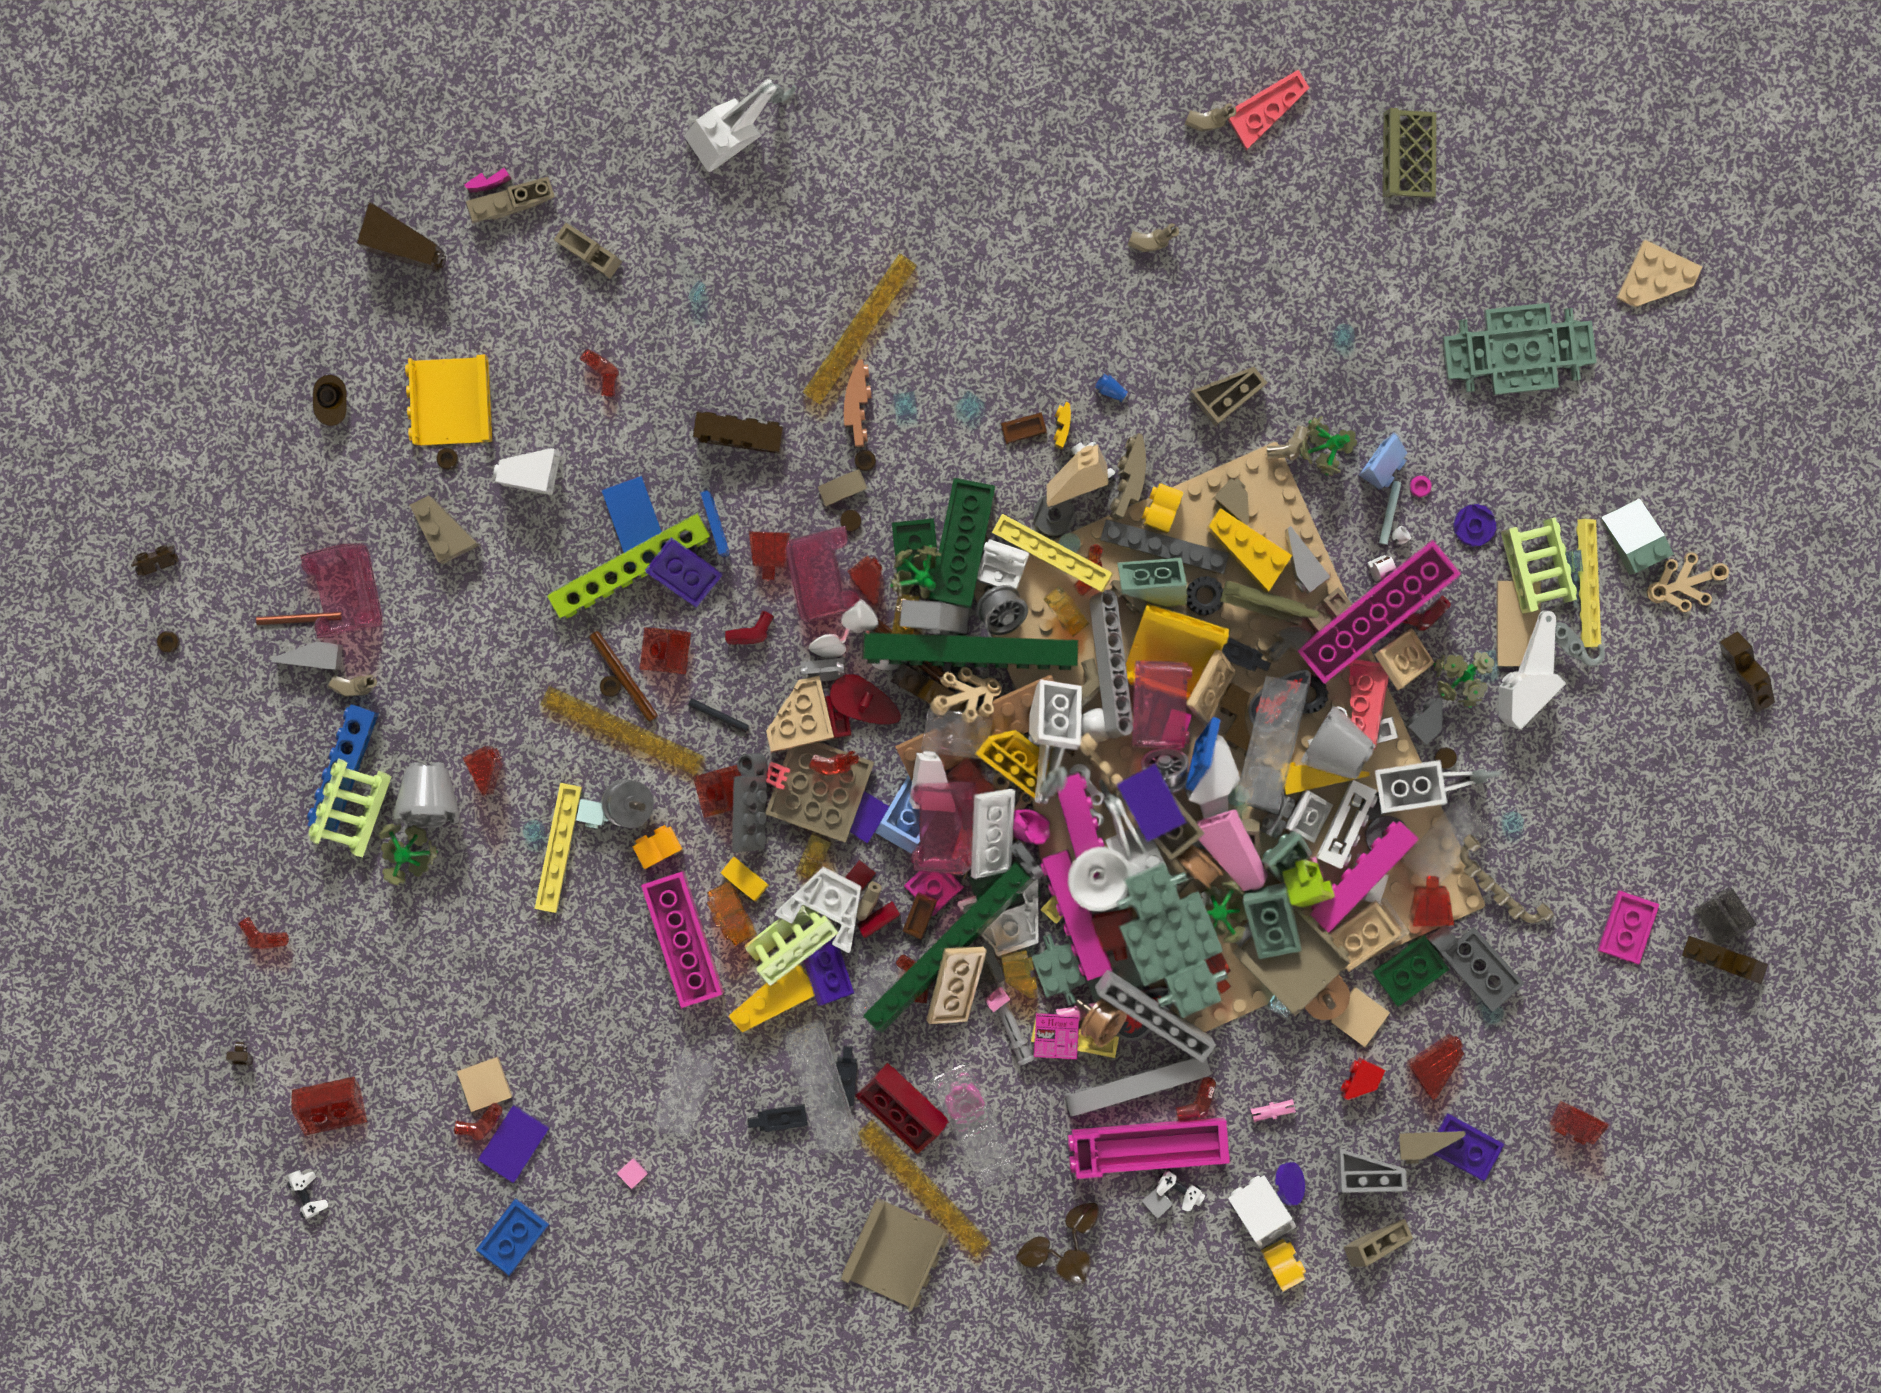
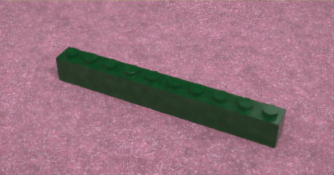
M863 633L862 659L867 660V664H880V660H889L888 664L901 665V661H910V665H923L924 661L931 662V666H944V662H953V667H966V663H974V667L987 668V664H995V668H1008V664H1015L1016 669H1029V665H1038V669L1050 670V666H1059V670H1071L1072 666H1078V640Z
M1014 863L863 1017L876 1031L883 1033L938 978L945 949L968 948L1034 882L1033 879L1018 864Z

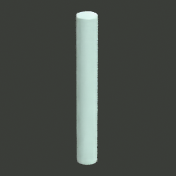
M1393 481L1380 536V544H1388L1401 482Z

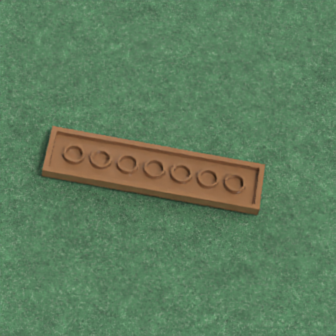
M1049 674L992 701L994 711L989 717L982 716L979 713V708H976L977 717L972 723L964 721L961 715L959 720L953 719L895 746L911 781L913 780L917 753H923L924 751L935 752L942 761L945 771L977 756L976 752L989 736L1012 730L1018 731L1021 735L1029 732L1030 710L1036 685L1040 680L1055 682L1052 675Z

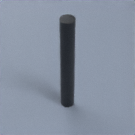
M693 698L688 703V706L745 733L749 727L748 724Z

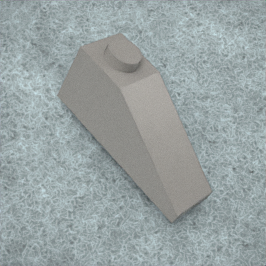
M1290 526L1285 530L1289 554L1292 555L1290 560L1294 578L1297 580L1295 585L1301 592L1305 591L1308 594L1330 578V576Z
M324 638V642H315L272 658V662L340 670L343 645L337 644L335 639Z

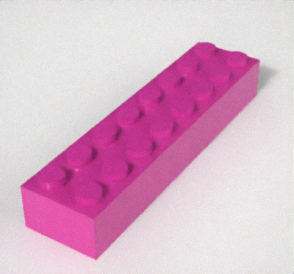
M1432 539L1308 639L1297 651L1325 684L1461 573Z

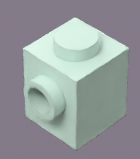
M580 799L576 821L586 822V827L597 829L598 825H604L605 821L608 822L600 802Z

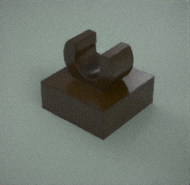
M236 1042L235 1052L227 1051L226 1061L231 1065L252 1066L253 1056L247 1052V1045L244 1042Z

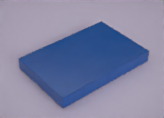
M708 490L701 492L718 553L721 557L729 556L730 551L713 495Z
M1211 718L1195 741L1186 782V789L1193 791L1211 767L1220 719Z
M515 1198L477 1247L476 1251L510 1276L548 1227L549 1223Z

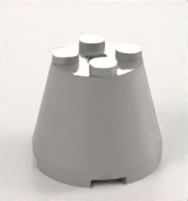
M1333 706L1300 762L1312 768L1356 780L1376 745L1341 710Z
M414 762L410 763L409 768L404 770L394 809L395 824H401L402 821L406 822L409 827L416 825L419 828L441 827L442 824L450 821V824L459 822L457 801L448 769L444 768V763L437 762L432 763L431 766H423L422 763Z

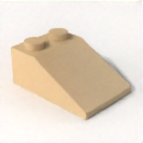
M1098 444L1082 448L1047 484L1048 507L1108 485V467Z

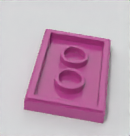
M1618 890L1597 951L1639 965L1660 904Z

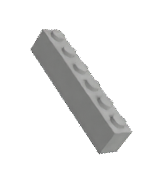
M1107 969L1095 987L1100 997L1201 1062L1206 1060L1216 1046L1212 1036L1167 1007L1161 1008L1158 1001Z

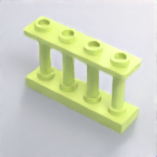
M1555 517L1544 520V527L1522 533L1518 531L1517 527L1501 531L1522 614L1539 610L1538 603L1563 597L1564 603L1577 600V590L1571 578V567L1567 563L1565 555L1566 548L1560 536V525ZM1547 535L1550 548L1526 554L1523 552L1522 541ZM1552 556L1555 568L1534 574L1529 573L1527 562ZM1558 577L1560 589L1538 595L1534 593L1533 582Z
M338 759L337 763H334L331 768L332 777L330 783L325 785L323 802L317 807L316 822L310 827V840L318 844L322 837L349 845L351 853L363 857L391 776L381 771H378L374 777L347 769V762ZM342 777L371 785L370 795L365 797L339 789ZM335 797L362 804L365 808L363 815L357 817L331 809ZM328 817L356 825L358 829L355 836L349 837L324 829Z
M802 905L792 924L779 918L744 946L756 961L759 959L762 961L763 964L756 969L770 986L838 934L837 929L825 915L820 918L819 912ZM811 919L814 924L803 932L801 926ZM792 933H795L796 938L786 945L784 940ZM778 946L779 951L769 958L767 953Z

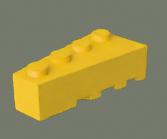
M1221 508L1216 512L1206 528L1248 572L1250 577L1261 586L1264 592H1268L1292 557L1291 554Z
M799 963L771 986L766 982L728 1017L741 1032H744L815 996L808 973Z

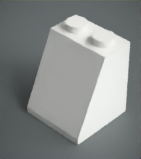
M550 448L502 459L499 461V465L495 466L493 476L496 478V482L503 486L552 495L561 454L555 449Z
M1265 1176L1253 1178L1249 1181L1250 1185L1243 1189L1241 1187L1237 1188L1231 1193V1197L1228 1198L1260 1250L1296 1227L1290 1214Z

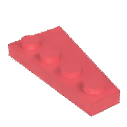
M1299 70L1235 107L1236 115L1229 118L1228 121L1246 151L1308 91L1309 86Z
M1355 659L1348 664L1350 666L1351 721L1376 745L1389 676L1380 663Z

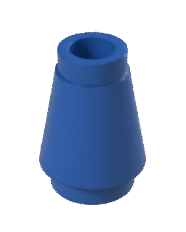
M1103 374L1095 385L1098 393L1120 402L1123 401L1128 393L1110 374L1108 376Z

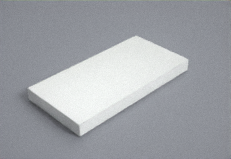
M1012 789L974 796L971 877L974 879L1005 873L1011 867L1012 851L1010 847L1013 842L1015 791Z

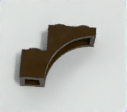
M1738 631L1719 641L1721 653L1742 682L1754 711L1757 713L1775 703L1770 675L1755 660L1752 645Z
M902 663L891 680L892 683L929 704L937 696L950 697L956 695L944 686ZM968 701L950 706L946 713L959 720Z
M1230 683L1218 706L1221 707L1220 712L1229 717L1234 715L1235 718L1223 739L1226 740L1230 748L1234 750L1240 748L1245 751L1244 756L1252 761H1255L1256 758L1262 760L1266 752L1261 750L1252 740L1245 721L1246 705L1251 693L1234 683Z
M1692 936L1688 937L1682 953L1684 957L1758 984H1762L1768 964Z

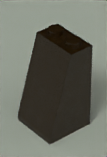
M368 203L357 244L366 252L439 273L440 268H443L445 265L446 256L444 255L445 252L436 243L375 204Z

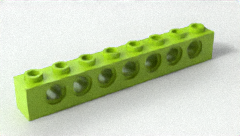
M697 512L549 593L547 597L559 618L565 616L568 619L578 613L576 609L582 606L586 609L594 605L596 598L600 596L606 598L614 594V589L621 585L622 588H625L633 583V578L639 575L641 578L649 575L645 572V569L651 562H646L643 559V554L650 551L656 557L662 549V543L669 541L671 537L687 549L695 544L697 547H700L707 543L710 533L699 513ZM683 531H689L693 538L689 542H684L680 538V534ZM626 562H633L636 565V570L634 572H627L624 564ZM614 572L617 575V581L614 583L608 582L606 580V573ZM595 582L599 590L591 593L587 589V584ZM575 592L580 596V601L572 603L568 595Z

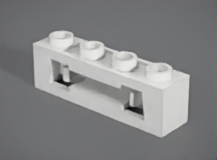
M1355 780L1350 781L1316 858L1342 869L1343 865H1348L1352 856L1349 854L1352 846L1356 847L1360 839L1359 829L1361 826L1365 827L1369 815H1366L1369 807L1373 808L1378 796L1375 795L1377 790ZM1354 793L1355 796L1351 801V805L1360 807V803L1364 799L1362 808L1355 813L1343 840L1345 844L1341 853L1338 854L1342 844L1333 841L1332 847L1328 851L1333 838H1337L1350 809L1348 804Z

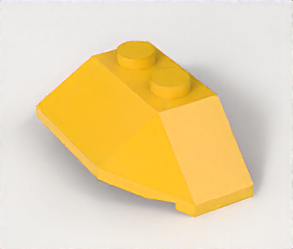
M1016 730L989 736L976 752V755L1035 798L1039 748ZM1049 758L1047 760L1046 775L1049 767Z

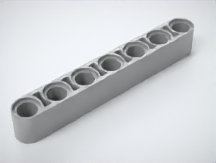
M1104 590L1103 593L1099 592L1091 596L1090 611L1105 731L1110 738L1116 739L1132 733L1133 719L1117 596L1112 590Z
M1194 1056L1177 1060L1178 1063L1173 1064V1062L1157 1066V1069L1154 1070L1150 1068L1136 1072L1137 1075L1134 1076L1130 1074L1116 1078L1114 1082L1110 1080L1096 1084L1094 1088L1089 1086L1076 1090L1073 1094L1071 1092L1066 1093L1064 1097L1070 1116L1080 1115L1211 1075L1208 1060L1206 1058L1204 1062H1201Z

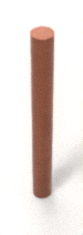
M342 612L256 617V624L271 625L342 620Z

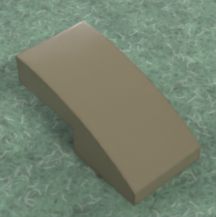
M860 469L818 486L825 506H830L868 489Z
M1338 587L1312 608V610L1320 612L1318 618L1304 619L1315 632H1318L1352 603Z

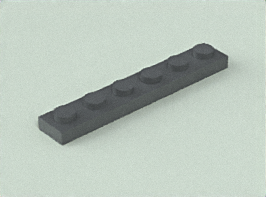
M1107 519L1105 520L1100 541L1166 559L1182 558V563L1220 574H1224L1229 553Z

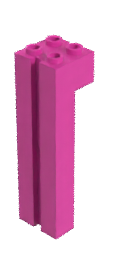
M1225 1118L1071 1129L1072 1135H1068V1147L1070 1151H1073V1156L1069 1157L1071 1173H1075L1077 1179L1103 1177L1102 1173L1230 1163L1227 1122Z

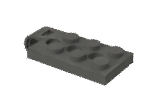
M761 753L743 754L738 758L737 767L741 774L747 776L734 777L732 852L738 853L765 849L767 760Z
M1445 925L1428 938L1437 952L1491 1012L1495 1011L1525 984L1474 927L1459 940ZM1462 943H1467L1470 946V953L1468 955L1460 954L1459 946ZM1477 959H1481L1485 963L1484 970L1480 972L1476 971L1473 967V963ZM1492 975L1497 976L1500 981L1499 985L1495 988L1490 987L1488 984V978Z

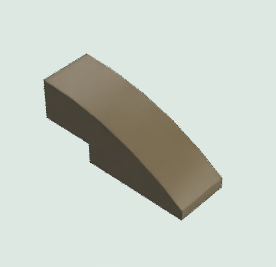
M567 223L563 225L554 238V241L609 279H611L622 263L616 255Z

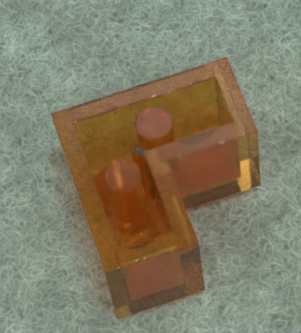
M730 881L707 892L710 900L707 902L708 907L712 913H715L713 920L718 928L722 926L721 931L726 940L730 939L734 946L757 935L753 922Z

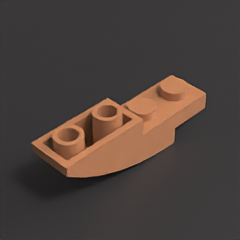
M863 359L858 360L852 371L844 401L845 428L853 427L856 448L864 447V442L868 441L867 430L862 429L861 422L865 420L864 408H860V405L868 404V399L872 398L871 388L866 386L865 378L869 377L868 364L864 365Z

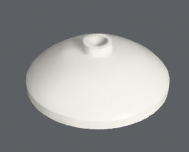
M1106 847L1090 849L1081 854L1070 869L1068 876L1070 893L1076 902L1086 909L1093 911L1111 909L1117 905V901L1127 896L1128 889L1124 879L1132 876V870L1126 858L1118 851ZM1095 872H1099L1098 877H1093Z

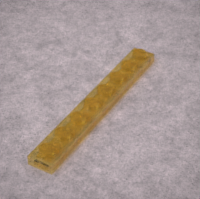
M899 253L802 393L821 405L917 268L915 263Z
M551 686L548 687L540 704L547 709L695 776L704 759V756Z
M873 1119L857 1133L859 1138L975 1258L991 1243Z

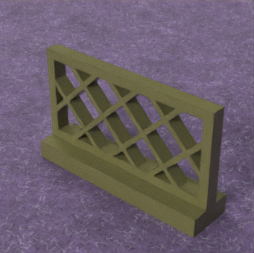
M1389 108L1383 113V197H1436V112L1399 110V108ZM1400 116H1406L1412 122L1407 129L1400 124ZM1422 117L1430 118V127L1427 130L1418 123ZM1414 125L1422 133L1416 141L1408 133ZM1403 136L1412 143L1406 151L1400 145V139ZM1424 136L1430 142V148L1426 152L1418 144ZM1413 147L1422 154L1416 162L1408 154ZM1403 157L1412 165L1406 172L1400 167V160ZM1423 158L1430 163V169L1426 173L1418 165ZM1413 168L1422 176L1416 183L1408 175ZM1403 178L1412 186L1408 191L1399 190L1400 181ZM1423 179L1430 184V192H1423L1419 188L1418 184Z
M1226 581L1220 601L1297 625H1302L1303 618H1318L1320 613L1306 608L1307 604L1231 581Z

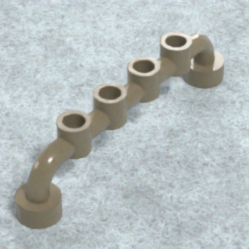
M1468 834L1463 839L1465 844L1460 850V860L1466 866L1463 869L1470 878L1477 876L1481 880L1478 884L1485 892L1491 889L1495 893L1493 899L1500 906L1506 903L1510 907L1507 910L1508 913L1515 920L1520 917L1528 923H1538L1544 919L1549 921L1555 916L1552 910L1544 903L1536 908L1537 914H1529L1489 874H1486L1474 860L1472 861L1469 858L1468 853L1470 850L1476 852L1481 847L1478 840L1471 834Z

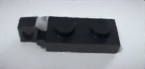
M1229 637L1226 645H1223L1222 652L1229 662L1249 671L1256 672L1257 668L1266 672L1269 670L1271 663L1261 659L1263 654L1258 650Z
M844 1046L843 1057L837 1058L832 1105L854 1107L858 1063H856L857 1058H852V1046Z
M805 1103L764 1109L757 1112V1117L747 1119L748 1128L760 1127V1131L765 1132L808 1126Z

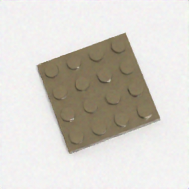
M819 742L790 748L783 763L784 767L790 769L789 773H784L787 780H782L781 782L782 785H785L784 789L774 788L765 814L846 843L875 762Z

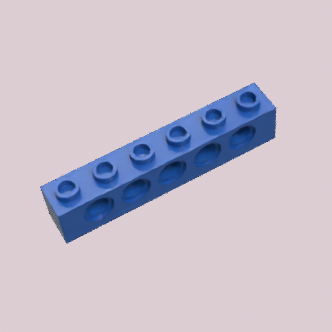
M353 704L346 708L343 714V719L345 720L343 727H340L336 734V739L338 740L336 747H333L329 753L328 759L331 761L321 776V780H323L322 786L316 790L314 800H316L314 808H311L307 815V820H309L307 826L311 827L316 822V810L318 805L322 804L325 797L323 791L325 785L330 783L333 764L337 763L338 759H342L347 762V769L359 771L379 713ZM355 722L360 725V731L357 734H354L351 729ZM348 742L353 745V751L350 754H347L344 750ZM342 777L339 789L351 792L355 780ZM335 797L331 809L344 812L348 800ZM328 817L324 829L337 832L340 820Z

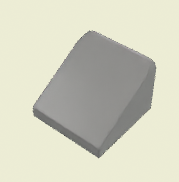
M1156 1188L1142 1200L1157 1219L1173 1205L1172 1201L1165 1194L1162 1196L1158 1195Z

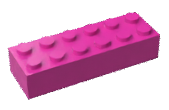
M685 871L641 885L681 1008L722 995L724 990Z

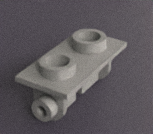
M843 658L801 662L802 679L820 676L821 681L837 680L845 675Z
M1284 795L1279 813H1268L1262 821L1261 831L1276 839L1278 835L1281 836L1287 823L1281 820V818L1284 816L1289 819L1296 806L1294 805L1296 800Z

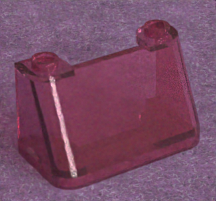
M845 526L797 537L790 540L786 545L800 618L805 622L811 623L842 617L860 601L857 593L854 591L843 592L835 550L843 548L847 543Z
M338 544L300 555L302 569L308 575L316 576L323 613L341 612L342 620H329L327 616L317 618L315 622L317 639L366 630L382 624V612L370 554L364 544Z
M1136 660L1132 747L1185 748V744H1189V731H1185L1187 679L1192 680V667H1188V662Z
M975 782L917 783L914 785L911 798L915 801L916 805H920V845L916 850H913L911 856L914 870L964 874L971 869L974 796L977 795V785Z

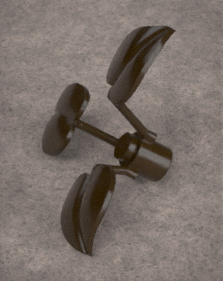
M1081 1204L1068 1212L1065 1223L1069 1229H1073L1072 1236L1075 1250H1067L1062 1257L1054 1250L1049 1249L1050 1241L1048 1238L1040 1236L1026 1242L1019 1250L1016 1260L1027 1268H1037L1047 1261L1048 1253L1059 1259L1056 1265V1272L1059 1277L1074 1284L1086 1285L1091 1259L1087 1252L1079 1249L1076 1233L1078 1231L1084 1234L1094 1227L1099 1215L1098 1204Z

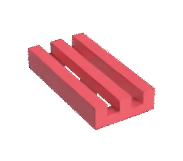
M770 762L766 783L784 789L785 785H782L781 782L782 780H787L784 773H789L790 769ZM773 768L780 770L779 773L774 772ZM772 775V776L776 777L777 780H776V781L771 780V779H770V776Z

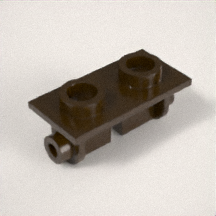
M162 545L150 554L142 552L136 555L131 567L137 566L135 568L137 575L145 576L158 571L155 563H158L160 568L164 569L176 565L179 558L176 553H172L175 548L174 545L169 547Z

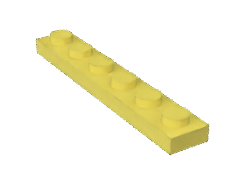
M1004 514L1001 515L992 531L993 534L1102 593L1113 576L1112 572Z
M1579 519L1577 520L1576 532L1579 546L1577 554L1579 557L1578 576L1580 578L1581 640L1584 643V647H1598L1601 644L1596 520Z
M560 783L535 909L557 912L582 791L580 786Z

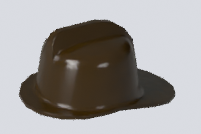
M334 375L320 377L315 382L313 388L314 415L324 425H338L346 416V386L343 380Z

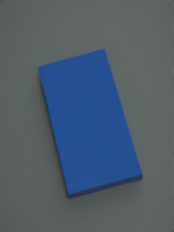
M642 476L601 490L623 552L662 532ZM666 541L662 543V548L665 546ZM650 551L643 554V559L646 562H652L655 558V555ZM627 562L630 570L636 569V565L633 562Z

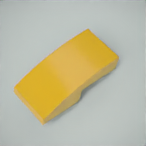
M1068 402L1065 403L1064 407L1060 405L1054 416L1058 418L1056 424L1063 426V429H1057L1053 438L1056 441L1055 447L1063 449L1070 427L1071 409Z
M734 856L720 872L755 902L769 886L762 878Z

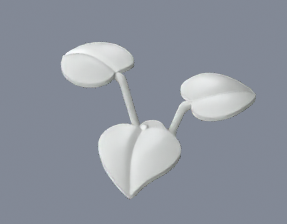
M860 600L842 616V625L846 627L843 637L839 639L835 634L823 635L809 645L810 651L825 658H837L843 655L846 651V646L843 643L846 641L849 631L852 630L856 633L865 631L870 633L878 625L876 615ZM880 660V664H872L880 670H894L900 666L888 664L889 660ZM901 661V663L905 665L907 661Z

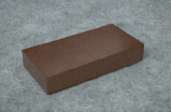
M1042 412L1001 423L1006 444L1047 433Z
M918 892L902 932L922 940L938 900Z

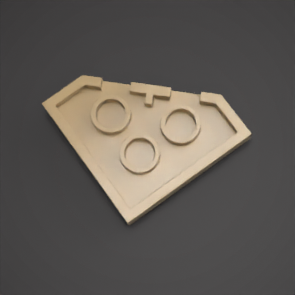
M1644 240L1618 293L1617 299L1637 307L1694 286L1702 266Z
M820 676L798 680L788 699L780 708L774 721L766 730L771 753L834 738Z

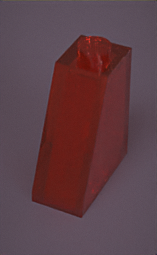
M1447 1034L1406 1061L1428 1096L1433 1100L1438 1097L1464 1055L1461 1049L1464 1046L1457 1036L1453 1037L1451 1034Z

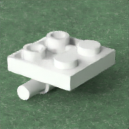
M989 539L988 543L986 542L983 550L985 552L980 562L977 581L993 587L1010 585L1017 589L1030 555L1029 552Z

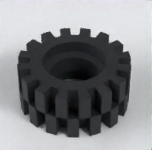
M1210 576L1199 577L1189 584L1187 588V606L1191 608L1192 612H1196L1198 615H1209L1219 610L1223 605V602L1220 601L1224 588H1222L1220 582L1216 581L1217 579L1210 578ZM1205 587L1212 591L1213 599L1210 603L1202 604L1198 601L1197 592L1200 588Z
M1311 675L1310 686L1315 689L1316 698L1311 703L1303 701L1297 710L1298 712L1305 714L1318 712L1321 708H1324L1326 701H1328L1327 694H1329V691L1326 689L1327 685L1314 675Z

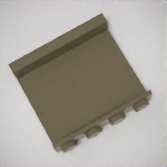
M1293 905L1301 951L1259 959L1252 937L1242 948L1238 946L1233 951V954L1296 1016L1351 962L1347 958L1350 954L1342 946L1337 948L1332 943L1335 939L1326 930L1322 933L1317 928L1319 923L1311 915L1307 918L1302 913L1303 907Z
M876 1198L841 1275V1280L847 1283L851 1280L908 1306V1311L911 1312L913 1306L918 1307L922 1295L919 1293L922 1286L926 1288L931 1276L928 1273L931 1267L935 1268L940 1256L937 1253L940 1247L944 1249L949 1237L946 1236L947 1229Z

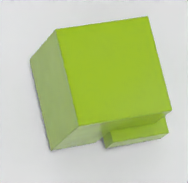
M1300 860L1295 862V868L1282 872L1291 905L1305 908L1335 898L1331 881H1323L1319 863Z

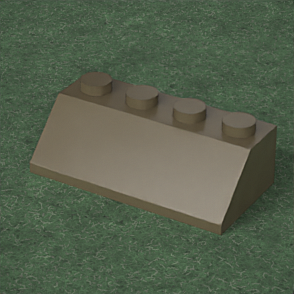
M1118 789L1116 795L1131 812L1122 793ZM1175 797L1174 799L1186 819V823L1153 839L1170 860H1173L1205 834Z

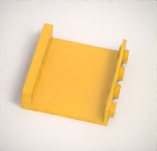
M483 354L476 355V358L420 361L408 358V364L405 365L406 377H409L406 394L407 398H410V407L407 408L408 419H411V428L408 429V436L412 444L422 446L492 442L488 357Z
M1147 603L1126 661L1128 684L1142 685L1149 691H1160L1166 693L1171 698L1179 697L1188 702L1215 649L1222 651L1223 645H1226L1229 629Z

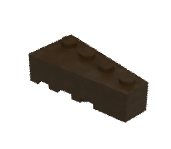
M696 412L693 438L696 442L780 454L784 428L780 426L779 422L767 421V424L759 423L758 419L753 418L742 420L732 415L719 416L712 412Z

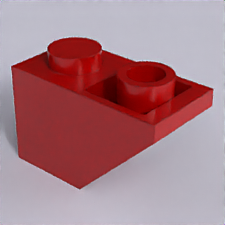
M1359 1057L1358 1061L1354 1060L1349 1072H1351L1349 1080L1345 1079L1341 1086V1096L1350 1100L1377 1090L1386 1070Z

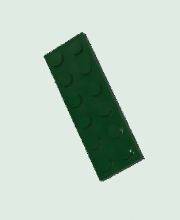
M959 478L953 479L939 547L941 556L938 555L933 576L936 588L930 591L929 601L971 609L995 485Z

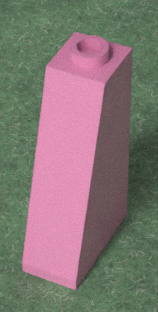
M1236 810L1197 822L1205 833L1198 840L1243 891L1249 889L1257 890L1264 885L1268 873Z

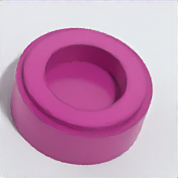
M1425 476L1413 478L1409 485L1410 492L1416 497L1428 495L1432 488L1430 480Z

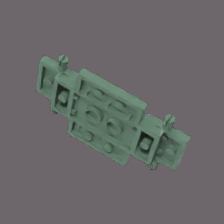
M1549 303L1484 310L1486 331L1468 332L1467 319L1458 320L1460 333L1442 338L1447 380H1465L1466 392H1474V379L1491 374L1493 395L1556 389L1559 387L1557 368L1565 367L1571 369L1572 381L1581 380L1579 368L1583 365L1597 363L1592 321L1580 322L1574 320L1573 308L1564 309L1565 322L1552 324Z
M1162 862L1124 879L1128 889V897L1117 901V905L1120 910L1132 905L1138 918L1120 925L1119 928L1143 985L1146 986L1164 978L1169 995L1157 999L1159 1005L1162 1008L1173 1003L1177 1007L1180 1016L1184 1018L1222 1001L1217 990V983L1228 979L1225 970L1213 975L1204 961L1223 952V949L1199 892H1194L1179 899L1176 885L1188 881L1184 872L1172 877L1168 873L1165 863Z
M1118 905L1108 910L1092 911L1113 968L1112 972L1134 987L1142 985L1141 978L1119 928L1120 925L1133 920L1128 907L1120 910ZM1051 934L1043 936L1042 938L1047 949L1031 958L1046 997L1064 993L1068 1005L1076 1003L1072 990L1077 986L1088 983L1094 1002L1102 999L1095 987L1102 976L1087 980L1086 976L1081 975L1078 964H1081L1079 956H1074L1071 944H1073L1071 935L1070 942L1056 946Z

